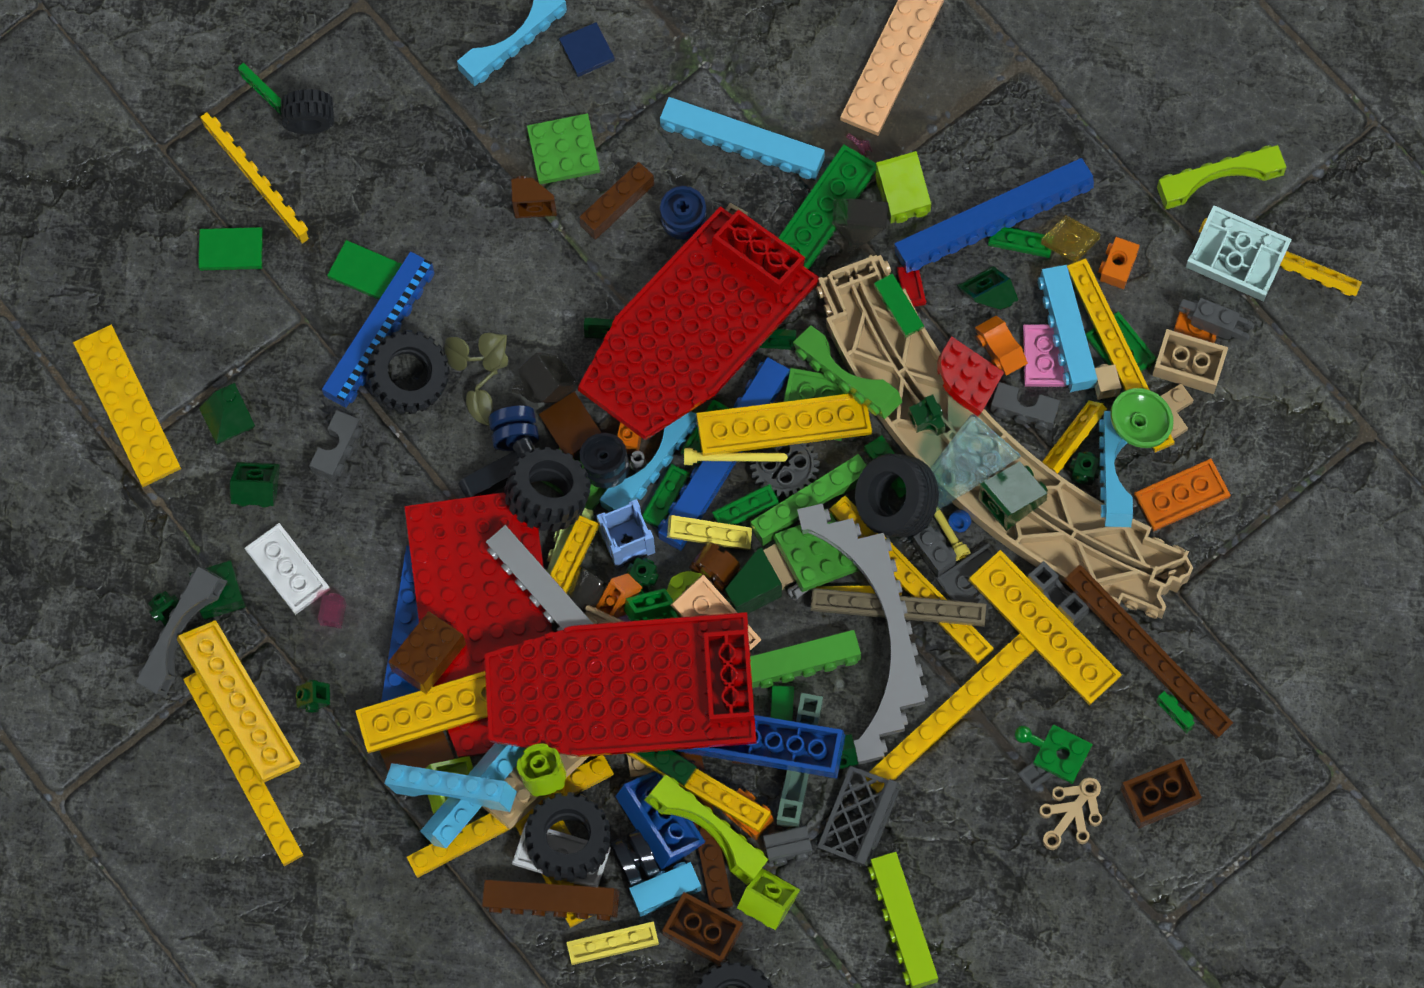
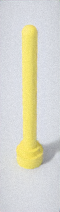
M684 448V465H693L697 461L784 462L788 458L785 453H723L702 456V452H697L693 448Z
M937 506L934 517L951 543L952 549L957 555L956 561H960L971 552L966 544L959 542L940 508Z

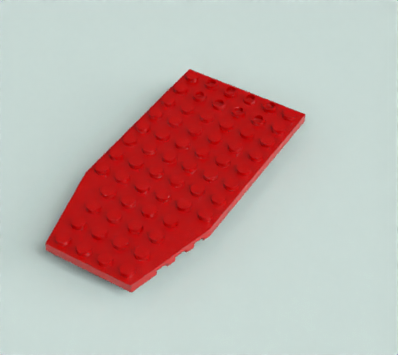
M720 206L615 317L610 330L604 337L602 345L595 354V358L582 378L578 391L642 439L647 440L715 396L818 284L819 277L803 266L805 261L803 255L738 209L732 215Z
M505 493L404 506L419 622L429 611L461 632L466 642L464 648L433 687L484 672V654L510 645L514 646L529 639L533 640L552 632L550 621L543 615V612L546 610L541 605L536 607L529 599L531 593L527 589L522 591L515 583L517 580L516 576L513 573L509 576L501 567L503 564L502 560L499 557L495 560L487 551L490 547L486 541L506 525L544 568L539 529L528 527L527 523L524 521L521 523L517 519V515L511 513L509 510L510 506L505 501ZM488 717L447 729L458 758L485 755L494 745V743L489 742Z
M747 612L569 626L564 628V630L544 634L545 636L533 640L529 639L523 641V643L514 646L510 645L484 654L489 742L522 748H528L535 744H547L549 747L555 748L559 754L576 757L757 744Z

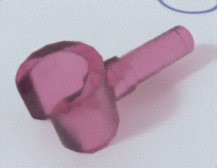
M850 133L847 135V138L858 146L861 155L866 157L865 150L872 152L869 141H860Z

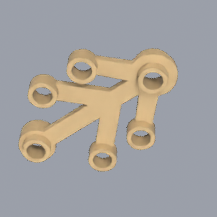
M1091 777L1085 778L1080 782L1079 786L1055 787L1052 791V797L1056 801L1063 800L1065 796H1079L1075 802L1056 805L1043 804L1040 807L1039 814L1042 818H1050L1052 814L1067 812L1054 831H1048L1044 835L1043 844L1047 849L1055 850L1060 846L1061 835L1074 817L1077 827L1076 841L1080 844L1088 842L1090 835L1086 830L1082 806L1086 801H1088L1090 809L1089 824L1094 827L1101 824L1102 816L1098 811L1096 797L1100 794L1101 786L1096 779ZM1092 786L1094 791L1087 792L1085 788ZM1055 791H1061L1063 796L1057 797ZM1048 808L1050 813L1044 814L1042 809ZM1097 816L1099 818V822H1093L1091 820V817ZM1084 833L1087 838L1081 840L1079 834ZM1054 838L1056 843L1050 845L1048 839Z

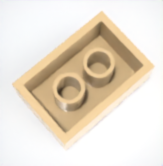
M1166 329L1152 376L1177 384L1182 383L1184 386L1214 394L1228 347Z

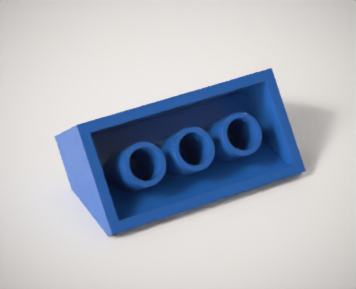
M653 771L624 784L615 797L634 827L640 831L644 840L647 841L656 862L662 870L682 860L704 844L705 840L692 821L675 815L660 814L645 801V798L664 777Z

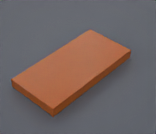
M1211 458L1134 492V497L1148 524L1152 527L1153 532L1231 496Z

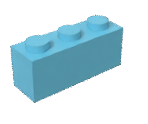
M685 862L678 863L673 866V870L666 873L665 871H660L652 879L647 881L642 879L640 883L629 888L640 917L679 901L683 892L693 895L702 891L701 884L691 862L687 864Z

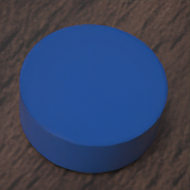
M955 510L949 516L948 522L954 531L964 532L971 525V517L964 510Z

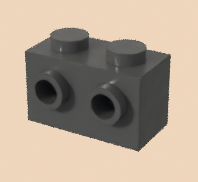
M930 525L913 537L912 545L934 575L938 577L956 564L957 555L950 546L947 547L940 531L938 529L934 530Z

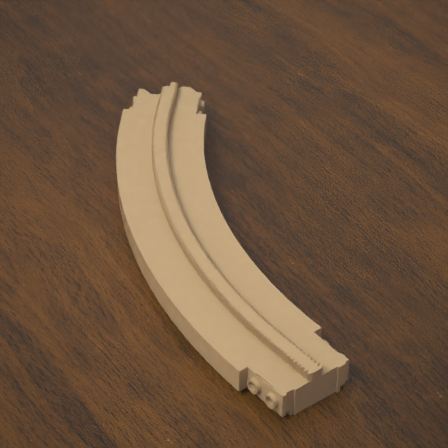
M870 255L869 258L831 271L825 278H818L816 291L819 298H824L826 303L824 305L828 316L826 318V327L849 373L865 379H883L898 390L902 403L887 418L883 419L878 414L876 416L906 455L922 460L931 468L936 477L938 489L960 510L966 511L970 515L971 520L1035 567H1038L1045 561L1059 575L1060 582L1066 584L1063 580L1081 564L1119 605L1124 603L1125 607L1131 610L1139 609L1144 611L1148 617L1162 619L1166 605L1161 595H1166L1169 590L1177 593L1180 587L1188 582L1193 567L1187 557L1189 551H1185L1176 545L1169 546L1164 544L1165 542L1159 538H1150L1149 534L1152 527L1133 518L1131 527H1106L1105 518H1101V505H1104V503L1080 490L1038 460L1008 434L985 409H983L979 416H976L957 403L942 386L944 384L941 374L937 372V361L941 353L925 327L905 338L875 289L874 283L891 273L888 261H884L881 255ZM902 289V290L904 291L905 295L907 296L908 300L910 301L911 305L913 306V304H912V302H911V300H910V298H909V296H908V294H907V292H906V289ZM932 394L942 409L943 415L941 417L945 424V433L938 436L930 430L916 433L908 415L909 407L920 403L925 397ZM1020 461L1024 466L1030 467L1034 473L1033 477L1038 482L1041 481L1048 490L1047 501L1006 531L979 500L980 484Z

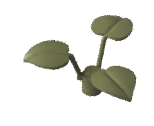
M490 332L482 334L478 343L479 351L483 355L482 357H469V346L463 339L459 337L446 338L444 341L445 355H447L448 363L454 370H464L467 367V361L483 360L484 368L491 371L475 387V391H468L466 396L467 409L472 417L484 425H490L488 417L493 412V402L491 396L485 390H480V388L493 375L498 374V369L508 365V357L505 354L507 335Z

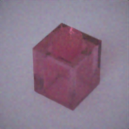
M330 593L329 595L322 596L318 616L321 626L342 629L347 604L341 595Z

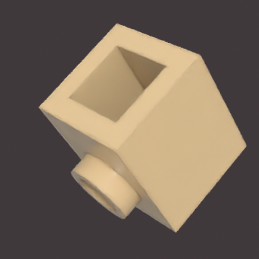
M1108 364L1097 366L1095 368L1098 379L1095 385L1097 399L1119 396L1121 385L1116 366H1109Z

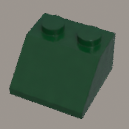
M237 462L230 479L231 504H237L242 507L258 505L263 508L274 506L277 498L280 464Z

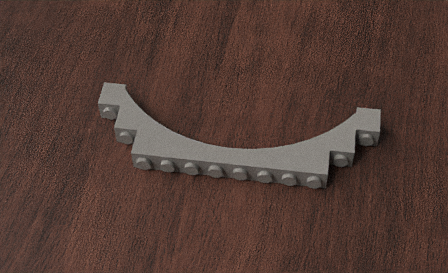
M823 503L797 509L802 533H809L824 540L851 560L873 588L885 614L891 642L889 678L885 694L872 722L860 739L854 740L859 765L884 759V753L888 751L885 739L880 740V737L904 732V725H908L906 713H901L900 710L924 705L925 698H928L926 685H921L920 677L923 676L921 664H916L914 657L918 655L915 642L911 643L909 635L913 634L910 621L906 622L904 614L908 613L905 600L900 601L899 593L902 592L900 580H895L893 573L897 572L895 559L890 560L888 552L892 551L890 539H885L884 533L858 539L862 535L859 523L854 524L853 518L827 524V522L831 521L829 510L824 509Z

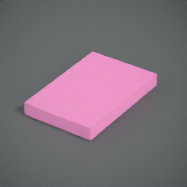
M1023 325V348L1028 362L1024 366V387H1067L1063 380L1064 368L1058 362L1059 349L1053 343L1054 330L1049 325Z

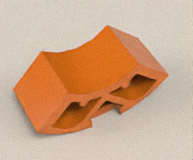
M997 315L975 327L978 334L976 336L978 344L981 347H985L992 358V364L1004 371L1006 376L1028 364L1022 347L1012 336L1005 321Z

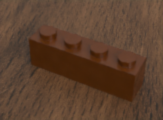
M638 162L579 217L580 226L596 240L654 186V175Z

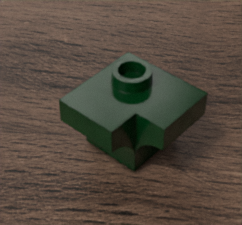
M933 394L925 397L920 403L909 407L908 415L916 433L923 430L933 431L936 436L945 433V424L941 417L943 412Z

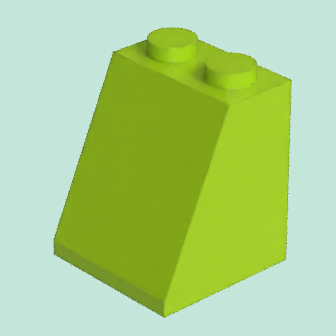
M917 151L876 163L875 180L890 223H903L908 218L915 216L923 217L931 211V201Z

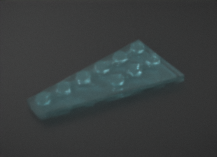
M975 414L970 415L931 467L939 490L936 512L1021 457L1017 451Z

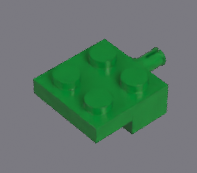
M641 589L637 596L626 598L624 611L630 621L679 618L671 606L673 600L666 589L645 594Z

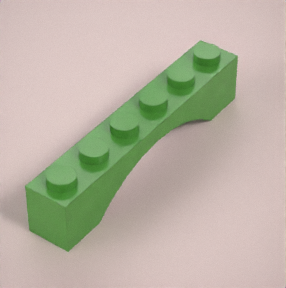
M813 326L808 327L793 342L796 348L795 353L802 361L807 360L815 371L818 372L820 370L823 372L824 376L830 382H836L844 393L847 394L849 392L859 404L862 405L864 403L873 415L876 416L878 414L885 419L902 403L898 390L885 380L860 378L839 367L831 357L830 346L826 336Z
M859 454L752 520V532L761 545L764 546L774 540L773 537L776 533L787 530L798 521L797 509L822 504L836 496L854 490L860 474L866 467L865 462Z

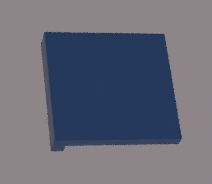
M597 22L559 38L577 77L615 61V57Z

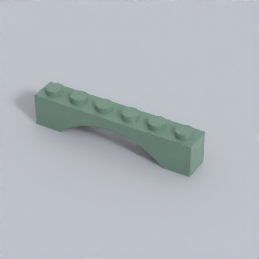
M801 693L796 722L819 726L823 697ZM787 770L777 816V826L787 828L799 827L809 774Z

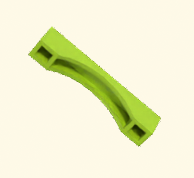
M1268 145L1262 147L1259 151H1247L1235 158L1226 157L1218 163H1206L1200 168L1193 170L1188 168L1180 174H1167L1159 179L1157 189L1164 208L1167 210L1184 205L1198 188L1215 179L1226 176H1248L1266 181L1284 176L1286 164L1279 146L1272 147Z
M665 774L645 798V801L660 814L683 817L704 828L723 850L729 870L746 885L755 878L769 860L760 849L754 848L749 844L743 835L737 834L732 830L725 820L715 816L708 806L702 805L697 801L691 792L685 791L680 787L674 778L668 777Z

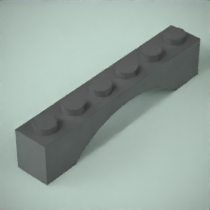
M197 567L192 572L187 588L180 594L179 603L171 611L166 627L161 630L158 642L150 650L146 664L138 673L137 683L156 694L167 695L176 678L175 653L178 645V635L182 634L188 622L198 611L218 600L227 580L202 567Z

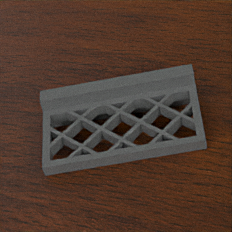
M850 766L817 848L868 868L901 786L899 783ZM853 774L862 775L865 783L853 788L851 784ZM877 781L883 783L882 792L873 795L869 785ZM867 787L871 797L859 802L855 791ZM852 793L856 804L845 808L842 802L843 798ZM873 801L875 805L874 812L865 816L861 805ZM858 807L862 818L851 822L847 812ZM844 813L848 824L837 829L834 823L835 818ZM864 821L867 827L866 832L857 836L853 826ZM850 827L854 838L843 843L838 832ZM836 834L840 844L833 848L825 846L827 838ZM856 841L859 849L854 857L847 854L844 846Z

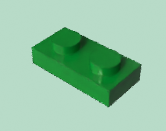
M1165 691L1158 696L1156 703L1187 734L1195 724L1193 716L1187 710L1183 711L1178 706L1179 703L1172 694L1168 695Z

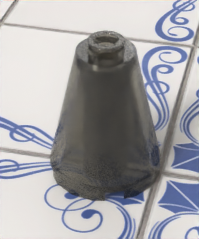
M579 565L567 595L585 614L587 605L597 606L608 584Z

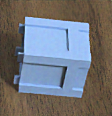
M637 499L629 502V505L607 514L604 512L597 515L599 532L607 546L615 569L624 566V563L646 554L649 556L655 553L654 537L651 530L647 529ZM625 536L633 538L627 544L621 543V541L624 540L623 537Z

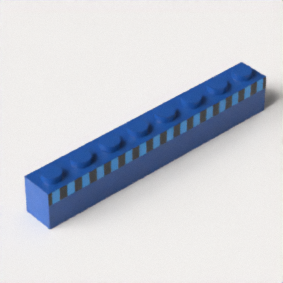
M410 251L322 388L325 397L347 408L349 403L354 402L357 397V390L366 383V365L372 351L387 335L391 336L393 332L400 330L401 321L411 313L412 304L421 297L426 282L429 283L432 280L434 269L431 262Z

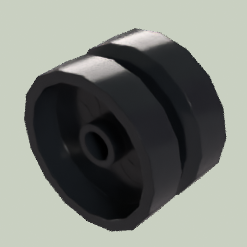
M599 433L589 437L582 444L579 452L580 461L583 469L585 468L588 473L590 484L603 489L613 488L627 478L630 464L626 446L622 439L614 434Z
M638 829L627 834V840L631 848H628L625 841L621 838L610 842L616 860L631 887L642 880L638 867L649 878L659 873L654 860L655 857Z

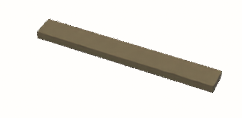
M813 588L811 611L885 618L876 594ZM899 596L900 601L905 600L908 613L904 614L905 620L985 627L986 604Z

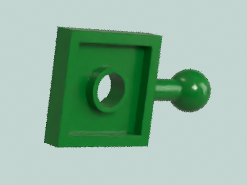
M1054 724L1045 740L1033 735L1031 729L1027 726H1019L1014 733L1015 739L1018 742H1030L1041 748L1033 765L1071 784L1074 783L1093 745ZM1065 749L1068 751L1069 757L1067 759H1060L1057 756V751Z

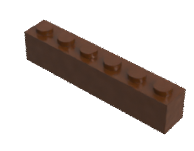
M485 880L482 907L489 909V913L502 914V910H510V914L523 915L524 911L532 912V916L545 917V913H553V917L567 918V914L575 915L576 919L587 920L589 916H597V920L610 921V917L617 918L620 891L615 888Z

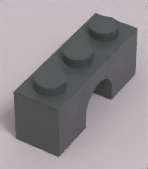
M998 383L991 404V413H994L999 418L1008 417L1014 419L1019 424L1025 425L1028 423L1034 425L1035 428L1042 431L1047 429L1052 431L1060 400L1039 395L1038 401L1034 406L1024 407L1017 400L1019 388Z
M336 410L327 428L330 436L339 440L337 447L332 450H324L318 447L309 465L312 473L334 482L338 476L340 477L345 469L344 462L346 458L351 457L354 450L353 444L356 439L360 438L363 431L360 419Z
M1045 561L1028 575V579L1074 626L1088 614L1089 607L1075 592L1070 593L1059 581V575Z

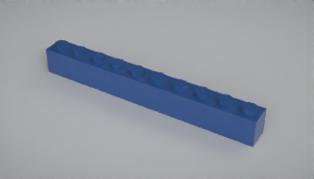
M1080 158L894 243L895 254L901 265L905 268L906 273L917 271L928 263L936 262L950 253H956L961 248L973 245L987 236L995 235L1004 227H1013L1016 223L1024 219H1030L1037 213L1050 210L1053 206L1061 202H1067L1072 197L1081 193H1087L1094 188L1093 175L1083 159Z
M767 357L764 363L761 362L755 372L757 375L754 380L750 379L745 387L746 393L743 397L737 399L734 408L774 403L789 378L790 369ZM703 461L699 467L696 466L691 473L690 478L692 479L688 485L685 484L680 491V499L678 502L674 501L668 511L670 513L669 516L674 515L701 520L737 461ZM668 516L658 526L659 539L682 551L687 541L667 538Z

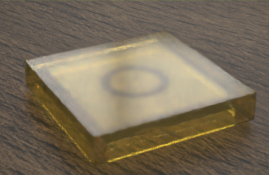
M1065 215L1041 239V244L1076 263L1100 239V233Z

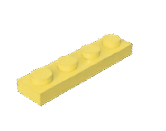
M674 515L669 516L667 538L704 544L712 542L718 546L749 550L751 548L752 528Z
M654 922L567 942L572 965L659 945Z

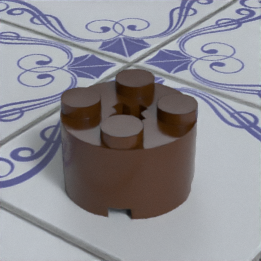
M707 542L692 561L689 569L692 572L704 575L714 587L723 592L741 570L740 564L729 552L725 551L723 553L718 550L720 546Z

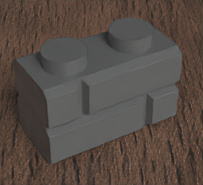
M806 825L763 835L769 865L782 866L787 864V860L791 859L804 861L809 859V855H812V846Z

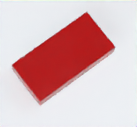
M897 267L900 286L902 289H906L913 306L926 305L919 270L906 273L904 267Z

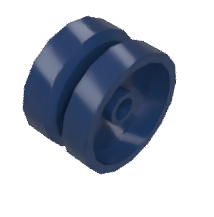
M675 187L668 191L661 200L662 226L667 234L675 239H690L706 222L707 214L704 197L692 187Z
M529 406L505 407L496 410L488 417L490 429L493 431L491 435L493 446L497 450L514 451L513 445L524 437H529L533 444L539 441L538 429L534 425L536 422L534 409Z

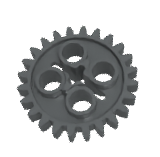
M808 443L753 450V453H779L778 451L781 449L789 451L787 453L788 458L784 462L751 461L753 464L750 465V471H755L752 473V479H757L755 485H762L764 487L771 484L778 500L781 495H785L787 499L789 494L794 495L810 485V482L816 481L814 475H819V469L816 467H819L820 462L816 460L818 453H812L814 446L807 447ZM797 462H803L805 466L802 468H798L795 466V464ZM773 464L775 468L768 470L764 466ZM783 477H789L791 481L788 483H783L781 479Z

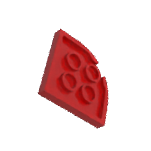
M952 336L947 341L937 361V372L941 374L944 382L942 386L957 403L976 416H979L1004 371Z

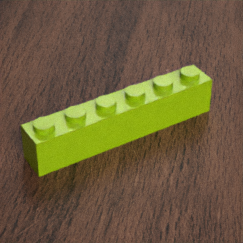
M893 852L871 859V866L868 867V872L871 880H876L878 887L875 888V893L878 901L882 900L885 907L881 909L885 922L889 921L891 929L888 930L892 943L896 942L898 951H895L899 964L903 963L905 972H902L905 984H910L911 988H921L937 983L938 976L897 853Z

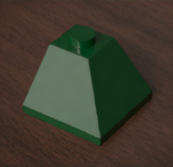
M994 266L957 285L958 289L973 301L1000 310L1010 307L1019 300L1011 279Z
M235 383L214 392L199 408L217 445L255 427Z

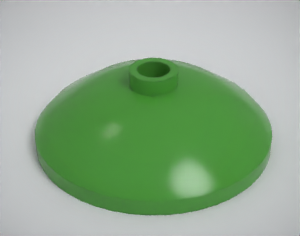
M1143 388L1126 390L1115 399L1111 407L1110 416L1115 431L1124 441L1140 448L1156 447L1162 444L1172 432L1174 424L1172 411L1167 402L1153 391Z

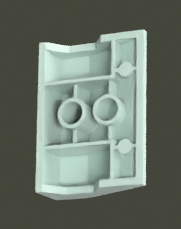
M1213 206L1195 248L1187 261L1186 268L1264 302L1292 239L1217 206Z

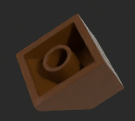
M526 176L511 179L515 218L557 216L554 195L535 179Z

